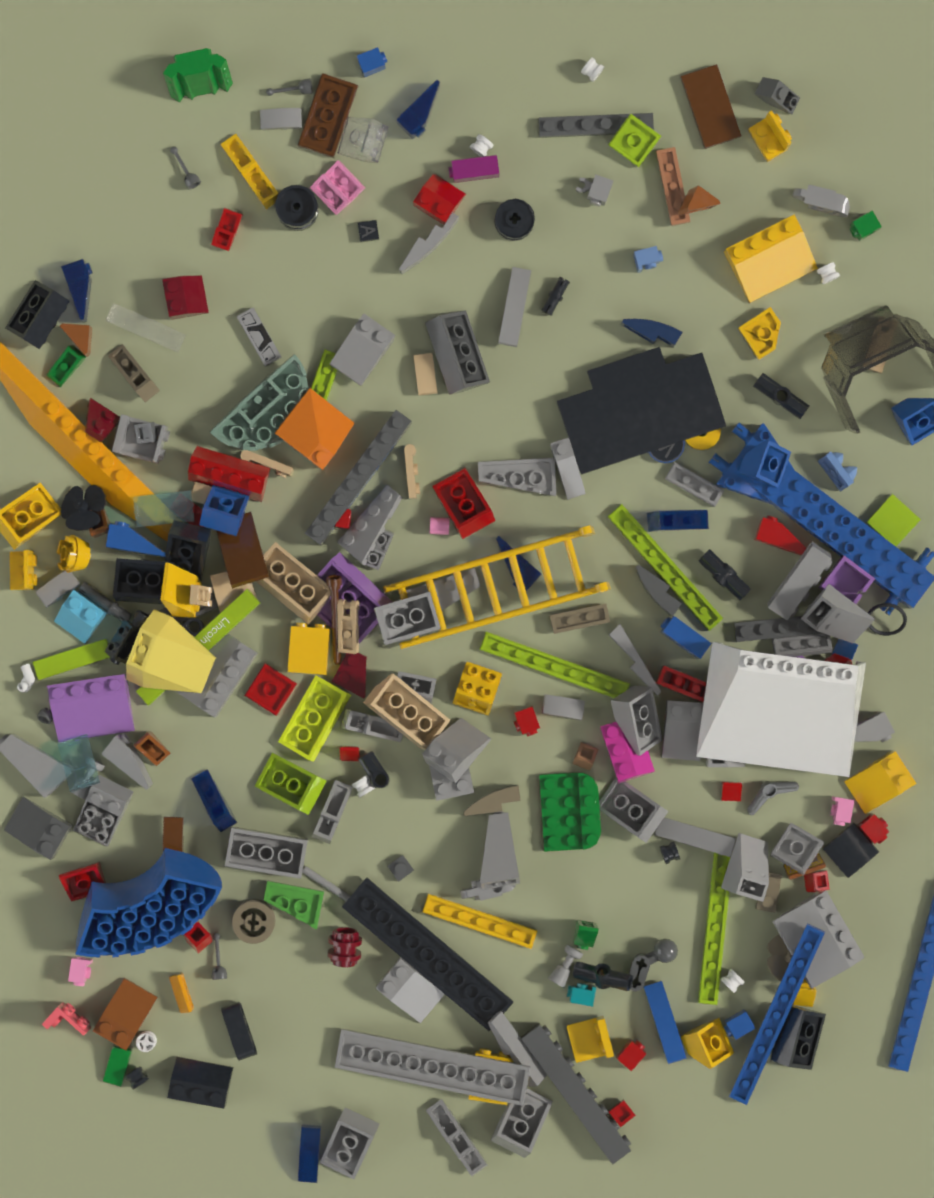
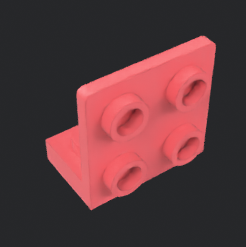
M64 1002L42 1024L48 1030L51 1026L55 1028L65 1019L83 1036L92 1028L87 1018L77 1015L75 1013L76 1009L71 1004H65Z

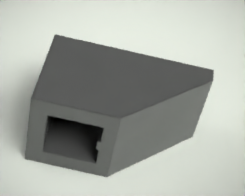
M762 77L755 92V95L765 103L791 115L800 100V97L780 80Z

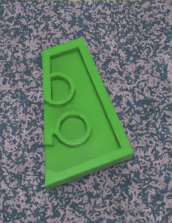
M267 881L264 901L317 930L324 891Z

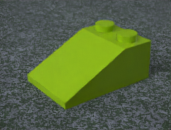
M272 752L254 787L309 815L326 780Z

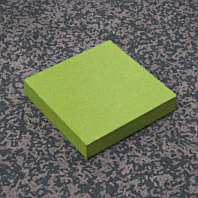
M630 113L608 145L639 167L661 138V135Z
M891 494L866 523L897 547L921 519L895 495Z

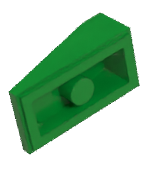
M69 345L46 375L59 387H62L82 364L86 356L74 345Z
M116 1044L113 1045L103 1082L119 1087L122 1086L132 1049L124 1050Z

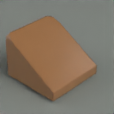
M581 742L573 764L590 771L599 749Z

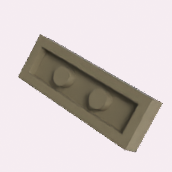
M607 604L550 615L553 634L610 622Z

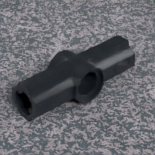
M764 373L761 374L753 385L754 388L770 398L776 405L783 407L798 419L802 418L810 406L791 393L788 388L781 386ZM777 392H784L786 399L780 401L777 398Z
M710 549L698 560L712 574L714 580L730 591L739 601L751 590L737 576V572L726 562L724 563Z
M576 962L574 966L573 978L595 983L599 989L612 987L630 991L632 987L633 975L611 970L607 964L601 963L595 966Z

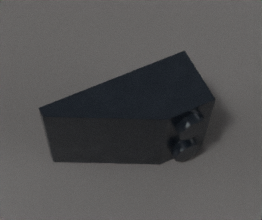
M174 520L168 534L165 562H174L175 566L196 575L201 582L210 543L211 529Z

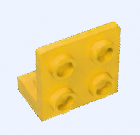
M772 110L767 113L765 119L748 128L750 135L767 162L787 151L792 143L790 141L792 140L790 133L782 128V121L777 113L774 114Z
M34 551L10 552V590H34V586H37V574H34V566H37V555H34Z
M466 662L452 704L489 716L502 673Z
M604 1016L567 1025L576 1063L602 1056L607 1058L614 1057Z

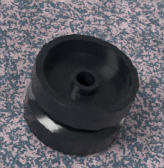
M290 185L284 188L277 196L275 202L276 212L280 222L286 228L293 231H303L310 228L316 222L319 214L318 203L314 193L307 187ZM297 205L300 209L295 210L294 206Z

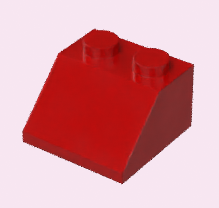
M433 174L414 199L413 206L445 225L452 212L454 213L462 202L466 193Z

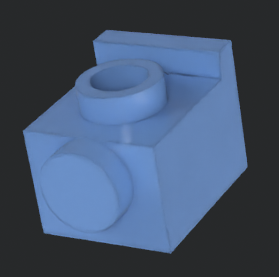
M657 246L634 251L633 253L638 273L642 272L644 267L646 270L656 268V264L663 261L661 250L658 251Z

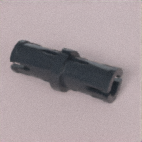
M563 277L558 278L555 287L548 294L549 298L541 309L542 312L548 313L550 316L553 315L559 301H562V295L568 284H570L568 280H563Z

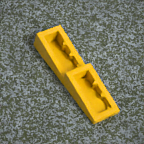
M237 134L221 143L220 145L267 210L274 205L279 193Z

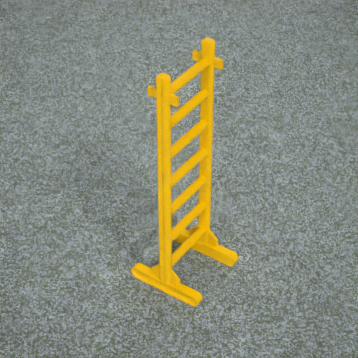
M590 525L573 532L383 586L385 593L398 589L400 599L403 600L408 598L405 587L426 582L441 629H439V632L421 637L415 636L411 640L400 642V649L611 590L609 582L596 584L595 587L585 589L571 539L595 535L594 528ZM564 541L578 592L557 597L543 547ZM536 550L550 600L530 605L516 555ZM509 558L522 608L502 613L488 563ZM481 565L495 615L474 621L460 571ZM453 574L467 623L447 629L433 579Z

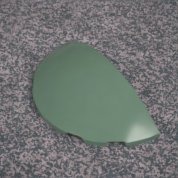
M295 354L269 374L234 406L210 433L228 446L248 451H257L267 447L271 448L282 443L284 440L277 436L275 432L309 389L306 371Z

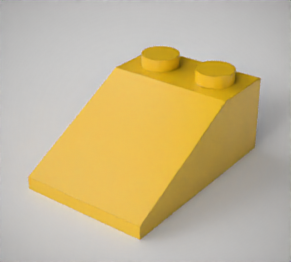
M40 482L0 510V532L15 550L61 516V508Z
M165 563L161 592L162 603L173 617L196 618V612H199L200 606L190 604L191 585L202 586V582H200L196 575L171 563Z
M893 750L844 781L864 814L917 784L896 751Z

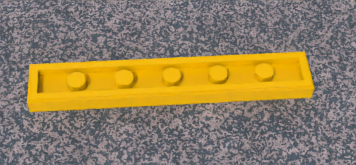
M429 893L422 910L423 913L532 949L537 930Z

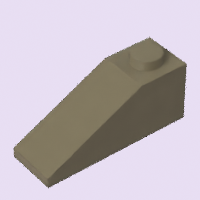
M123 344L108 355L144 402H147L160 391Z

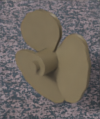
M779 934L767 945L768 952L772 954L767 959V966L771 974L781 981L792 955Z

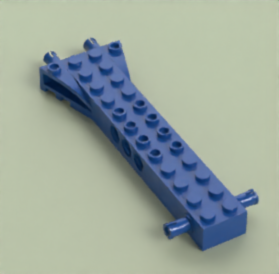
M739 422L732 433L744 440L746 445L732 463H728L717 453L714 454L708 463H711L722 472L721 478L715 485L773 505L840 557L846 556L874 577L875 580L873 582L890 595L885 603L898 605L900 602L909 609L914 608L934 581V575L926 570V566L934 557V552H930L931 550L926 547L917 560L911 559L796 472L789 460L779 488L740 474L739 470L746 453L765 440H769L777 445L778 443L764 423L759 426L756 432L752 433ZM881 607L880 610L885 611V614L890 616L894 608Z

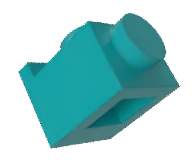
M577 983V986H568L567 997H570V1003L593 1007L596 985H592L591 988H588V985L583 983Z

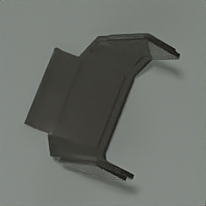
M887 305L824 334V337L830 342V346L821 367L824 373L823 379L845 429L855 434L860 433V429L846 399L853 376L915 347L926 350L934 369V339L918 321L893 314Z

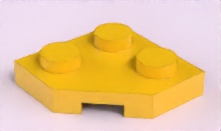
M769 307L738 328L758 360L776 349L781 322L772 308Z

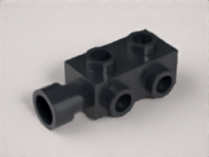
M138 609L134 614L132 622L124 619L104 651L110 656L109 660L116 665H119L120 662L127 663L138 632L149 617L148 614Z

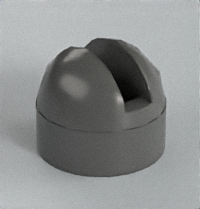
M41 709L37 719L44 724H50L53 720L51 709Z

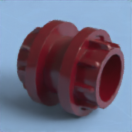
M339 927L334 929L332 935L328 937V943L333 946V948L328 950V958L337 967L348 968L355 966L357 961L361 959V951L356 949V947L362 945V937L359 936V933L354 928Z

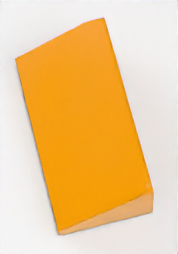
M179 973L170 976L169 980L180 1013L192 1012L194 1006L184 974Z

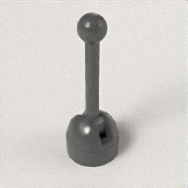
M311 79L301 80L298 86L280 89L268 88L266 93L268 96H272L274 93L299 90L302 94H312Z
M171 147L170 152L176 156L186 174L184 179L188 190L196 188L201 184V180L196 174L189 173L178 154L177 147Z
M214 933L213 939L215 940L217 966L212 970V980L227 979V971L220 964V934Z

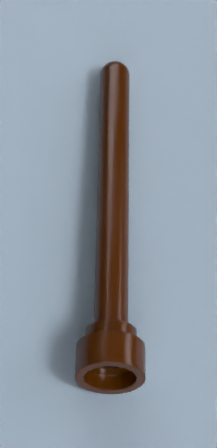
M330 575L326 577V584L329 590H331L334 664L339 665L341 663V653L338 652L337 604L339 600L338 590L342 585V577L340 575Z

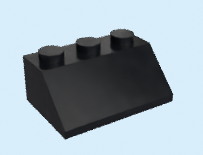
M35 280L5 329L40 350L51 330L55 328L58 319L67 309L70 301L53 289Z
M117 558L113 586L114 600L163 604L161 592L165 563L173 565L175 563Z
M792 1005L775 1042L771 1061L787 1067L812 1070L826 1014Z
M177 1056L167 1098L224 1109L227 1104L234 1067Z

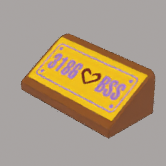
M819 853L804 875L826 867ZM786 864L783 865L788 879L792 880L803 876V874Z

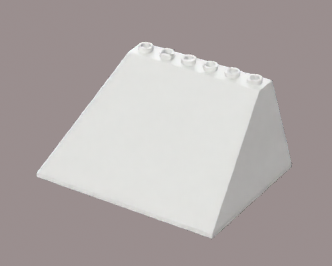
M712 642L696 757L849 777L866 662L856 661L855 665L746 651L724 645L720 642Z

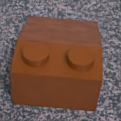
M124 978L93 1032L127 1050L158 997Z

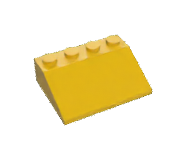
M795 214L726 248L724 251L749 303L818 269Z

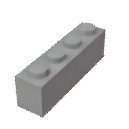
M811 542L768 601V608L786 620L790 616L793 617L799 609L797 607L801 601L804 602L808 598L812 585L816 586L820 581V574L823 570L827 571L831 566V554Z

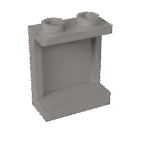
M121 414L112 452L159 464L160 460L163 461L165 449H163L164 442H168L170 435L168 427L155 424L157 441L137 444L134 425L149 422Z

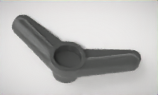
M795 781L763 782L761 789L747 808L748 813L754 815L769 798L774 797L776 794L797 791L799 789L798 783Z

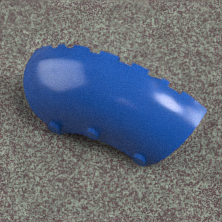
M165 848L159 860L149 870L133 879L117 883L92 882L79 923L75 955L100 958V955H112V958L119 957V955L131 953L132 956L145 953L147 949L159 948L172 942L173 938L180 934L184 935L191 930L193 925L199 919L202 920L206 911L215 903L222 889V881L218 872L206 861L194 855Z

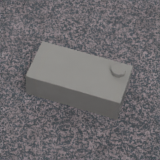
M232 826L225 866L301 879L308 839Z

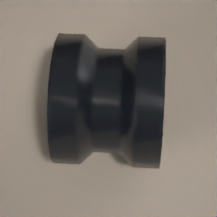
M674 841L668 846H659L665 864H669L672 860H680Z
M141 1066L125 1076V1079L130 1081L133 1090L149 1079L147 1075L143 1074Z

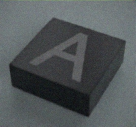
M377 220L358 223L360 242L379 240Z

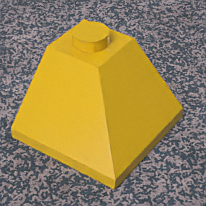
M720 1018L693 1028L680 1036L688 1055L709 1069L734 1054Z

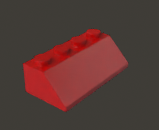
M197 446L191 455L188 480L211 487L213 485L249 495V499L262 502L270 468Z

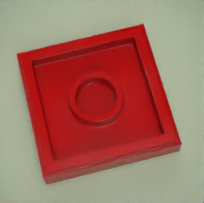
M264 663L244 696L277 716L297 683Z

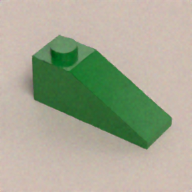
M577 920L573 943L577 945L578 949L588 950L589 947L593 948L599 931L597 924Z

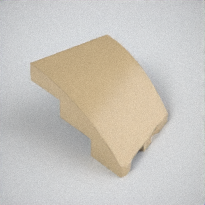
M227 571L210 576L220 613L246 589H249L257 598L252 583L232 589Z

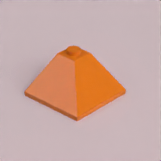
M309 388L276 430L275 434L323 470L355 423Z

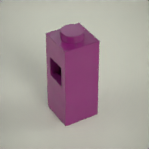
M497 155L451 161L452 166L448 167L449 178H453L454 183L499 178Z

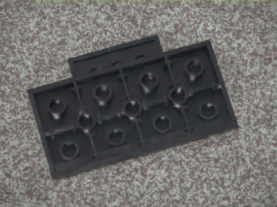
M660 347L588 370L587 374L592 389L557 401V406L581 475L726 427L702 352L666 364Z

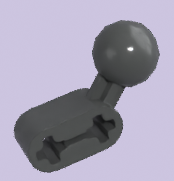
M661 939L655 944L654 951L646 955L637 954L634 957L629 974L633 975V980L637 976L639 964L636 961H640L641 958L645 959L644 962L647 965H643L640 969L638 978L641 983L633 986L632 982L630 990L639 991L643 988L650 965L658 961L669 963L675 960L678 955V948L674 941Z

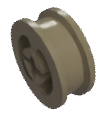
M252 899L243 902L236 909L232 918L234 933L240 940L246 943L257 944L265 941L275 927L274 911L266 902ZM250 908H257L263 911L267 917L264 919L260 913H256L255 919L259 923H256L254 931L259 930L261 926L266 928L264 932L257 935L248 934L241 926L244 924L251 931L252 922H249V920L252 919L253 912L249 913L247 917L242 916V913Z

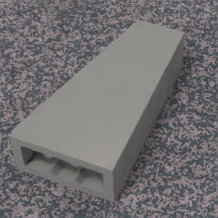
M6 734L0 739V752L44 798L48 797L75 771L69 765L15 734Z
M500 811L489 815L480 878L482 890L520 884L508 812Z

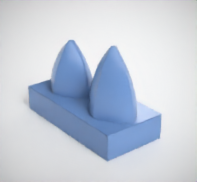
M829 452L818 460V463L841 492L854 483L853 480L857 474V467L848 466L843 468V453Z

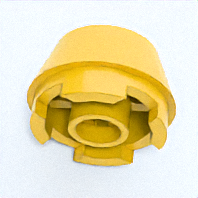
M75 535L65 536V540H60L57 554L60 555L61 563H57L58 568L65 570L67 573L85 569L91 557L89 543Z

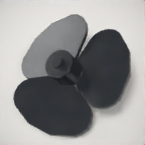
M91 485L85 490L83 499L82 488L79 486L72 487L65 495L61 505V516L63 519H66V526L72 530L83 531L98 525L100 516L93 511L99 512L106 506V495L100 487Z

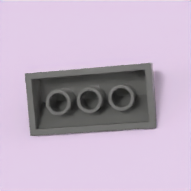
M466 310L439 315L425 322L449 395L490 383Z

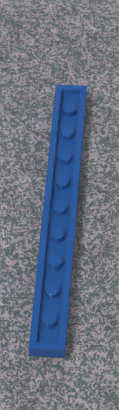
M934 895L888 1065L891 1068L906 1072L909 1071L934 976Z
M807 923L729 1095L730 1098L747 1105L825 931Z

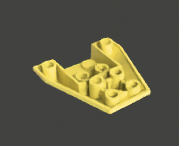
M154 609L141 626L126 663V680L143 688L202 693L216 657L172 616Z

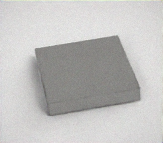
M790 822L772 850L771 856L804 875L823 846L824 841Z

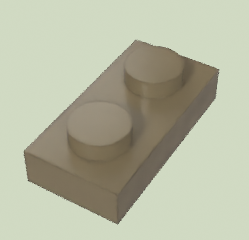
M769 872V885L763 902L757 900V910L776 912L782 878L781 874Z

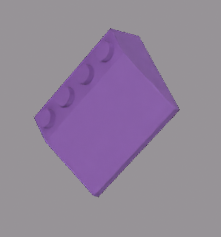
M339 552L317 576L326 583L327 576L340 575L342 577V585L338 590L339 599H346L348 602L352 600L359 601L358 624L360 644L378 625L374 608L393 603V601ZM331 597L317 614L330 628H332ZM346 609V614H350V609Z
M126 674L47 686L58 742L135 731Z

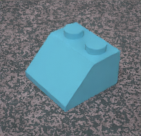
M73 590L63 603L54 622L86 644L107 615V612L77 590Z

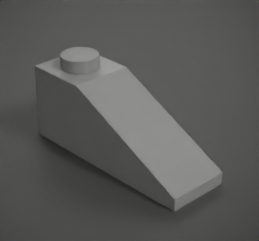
M569 438L550 443L567 500L586 494Z
M879 712L858 723L854 742L881 740L883 743L891 739V734L895 733L885 712Z
M119 733L109 743L102 755L144 789H149L153 782L137 749L127 735Z

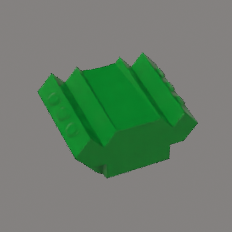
M208 48L175 55V63L169 64L163 72L170 96L179 103L184 96L193 100L194 97L211 93L215 95L219 88L228 92L233 84L227 60L219 54H212L211 49Z

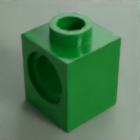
M872 210L854 220L850 224V232L854 238H858L861 241L880 230L882 226Z

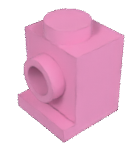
M832 796V800L836 801L835 805L832 804L830 813L833 816V824L845 826V822L851 823L854 800Z
M72 957L68 981L73 982L75 986H84L86 980L90 979L91 967L88 966L93 963V959Z

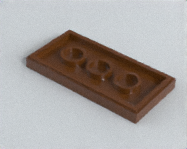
M716 64L681 76V81L704 148L707 149L740 138L742 135L718 65Z
M322 73L298 146L334 158L359 86Z
M251 512L244 514L237 536L217 531L232 589L269 577Z

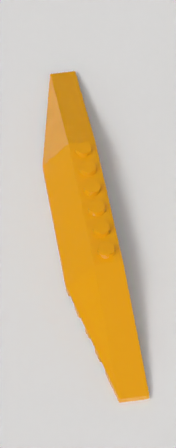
M0 342V381L29 424L91 485L100 487L106 495V500L112 506L165 541H168V534L173 521H183L102 442L85 433V425Z

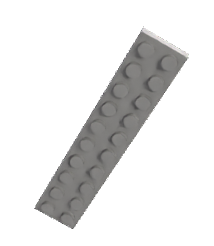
M341 1029L335 1068L521 1106H524L531 1068V1066L347 1029Z

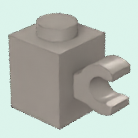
M596 174L593 183L585 178H580L579 182L584 183L585 187L582 189L577 187L576 191L578 193L589 191L587 200H590V204L598 207L601 205L605 206L613 180Z

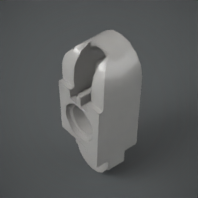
M808 185L807 190L795 188L793 192V197L804 201L809 209L840 217L848 216L850 209L849 200L846 196L838 194L834 190Z
M479 879L471 882L472 888L461 890L460 893L462 899L475 896V900L482 901L502 896L503 893L513 890L516 884L482 890Z

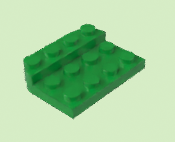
M582 772L539 775L544 852L586 850L596 845L601 835L599 791L595 780Z

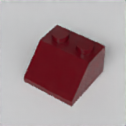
M202 275L162 279L168 314L171 320L209 313Z

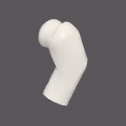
M30 664L21 666L24 677L17 685V689L20 692H28L35 682Z

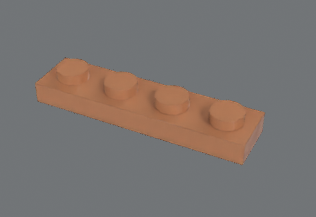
M672 147L657 150L656 156L671 226L690 223L689 214L679 216L678 213L685 199V193L676 149Z

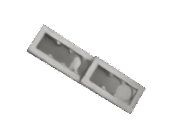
M619 624L609 636L635 662L630 669L648 687H652L653 692L658 695L661 692L621 624Z
M665 817L655 831L657 836L731 857L736 838Z
M497 1012L488 1021V1024L503 1054H510L514 1063L531 1066L527 1087L538 1086L547 1076L546 1072L503 1012Z

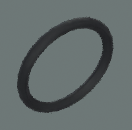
M877 604L868 611V614L871 615L878 608L892 607L902 614V625L897 630L891 632L879 631L871 624L869 628L879 635H895L906 626V613L895 604Z

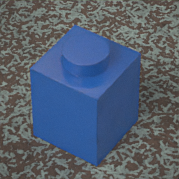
M378 47L357 55V60L364 77L386 69V56L384 52L379 51Z
M745 1009L724 1020L726 1023L724 1029L728 1036L731 1037L733 1035L735 1040L756 1029Z

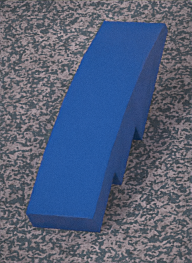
M660 981L644 986L668 1064L687 1059L663 982Z

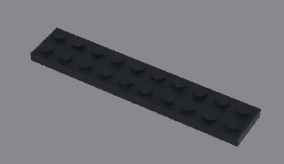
M368 877L365 878L343 904V909L488 1031L491 1030L488 1021L499 1011H502L504 1014L514 1001Z

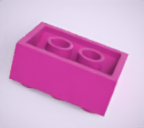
M617 722L600 726L618 784L655 772L649 752L646 751L640 756L636 755Z

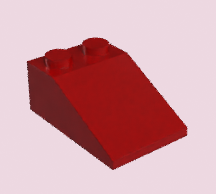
M466 468L432 486L462 539L496 521L490 506Z

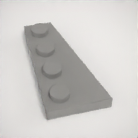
M554 458L478 462L479 482L556 496Z
M386 485L337 543L365 566L368 561L366 559L370 551L373 552L377 538L380 534H383L387 520L393 516L402 497L390 486Z
M475 568L461 572L467 595L480 587ZM454 575L434 581L441 610L460 600ZM424 584L406 590L408 598L427 593L428 589L427 585Z

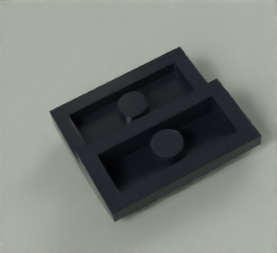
M852 823L839 833L835 839L823 848L847 878L856 873L879 853V850L855 823Z

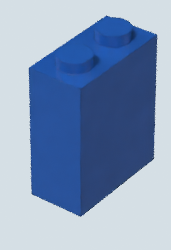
M675 616L671 618L666 617L660 625L662 628L660 632L696 659H701L712 644Z

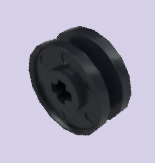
M509 199L503 202L496 211L494 219L495 228L499 235L506 240H522L533 229L535 222L534 211L524 200ZM513 216H517V219H519L516 224L510 221Z

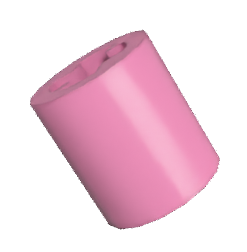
M430 517V534L449 535L450 518Z

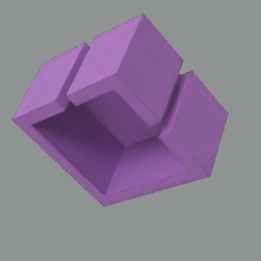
M841 556L819 585V588L824 590L830 584L857 604L862 597L860 593H865L875 578L846 556Z

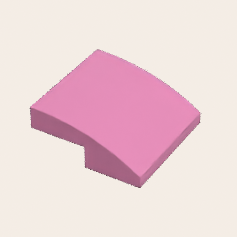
M337 160L310 188L337 215L366 187L340 160Z

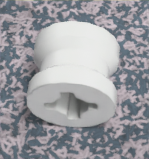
M592 57L581 73L589 76L590 80L594 82L603 71L604 66L597 64L596 60Z
M478 134L476 142L472 143L470 148L479 156L485 157L487 156V151L492 149L494 145L487 138Z
M834 262L817 270V273L822 277V284L829 283L840 277V274L835 270Z
M368 775L352 784L353 788L357 789L359 798L375 789V786L370 783Z
M732 969L729 970V974L726 977L721 978V981L733 993L737 991L739 985L745 983Z
M151 1031L142 1032L136 1040V1046L142 1052L151 1051L157 1043V1037Z

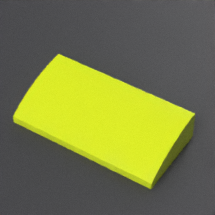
M315 675L278 742L314 762L350 699L351 694Z

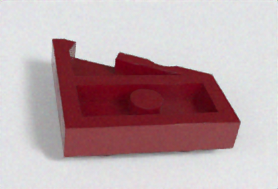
M90 398L87 404L88 413L86 415L85 433L102 442L119 424L120 416Z
M359 652L357 654L347 653L332 682L365 699L367 657Z

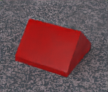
M100 862L59 875V879L71 902L87 897L92 882L106 883Z

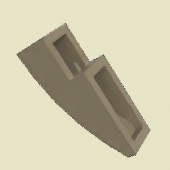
M519 785L505 787L483 796L464 811V816L502 811L501 803L521 801Z

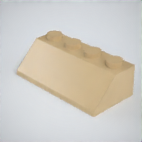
M275 542L263 555L269 577L256 582L309 624L331 597V590H329V587L322 579Z
M394 673L374 687L363 702L423 750H426L431 742L441 734L450 721L448 717Z

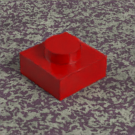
M624 1099L609 1110V1113L620 1127L636 1116Z

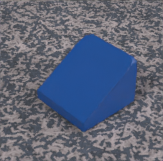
M838 638L832 655L836 653L852 660L858 644Z

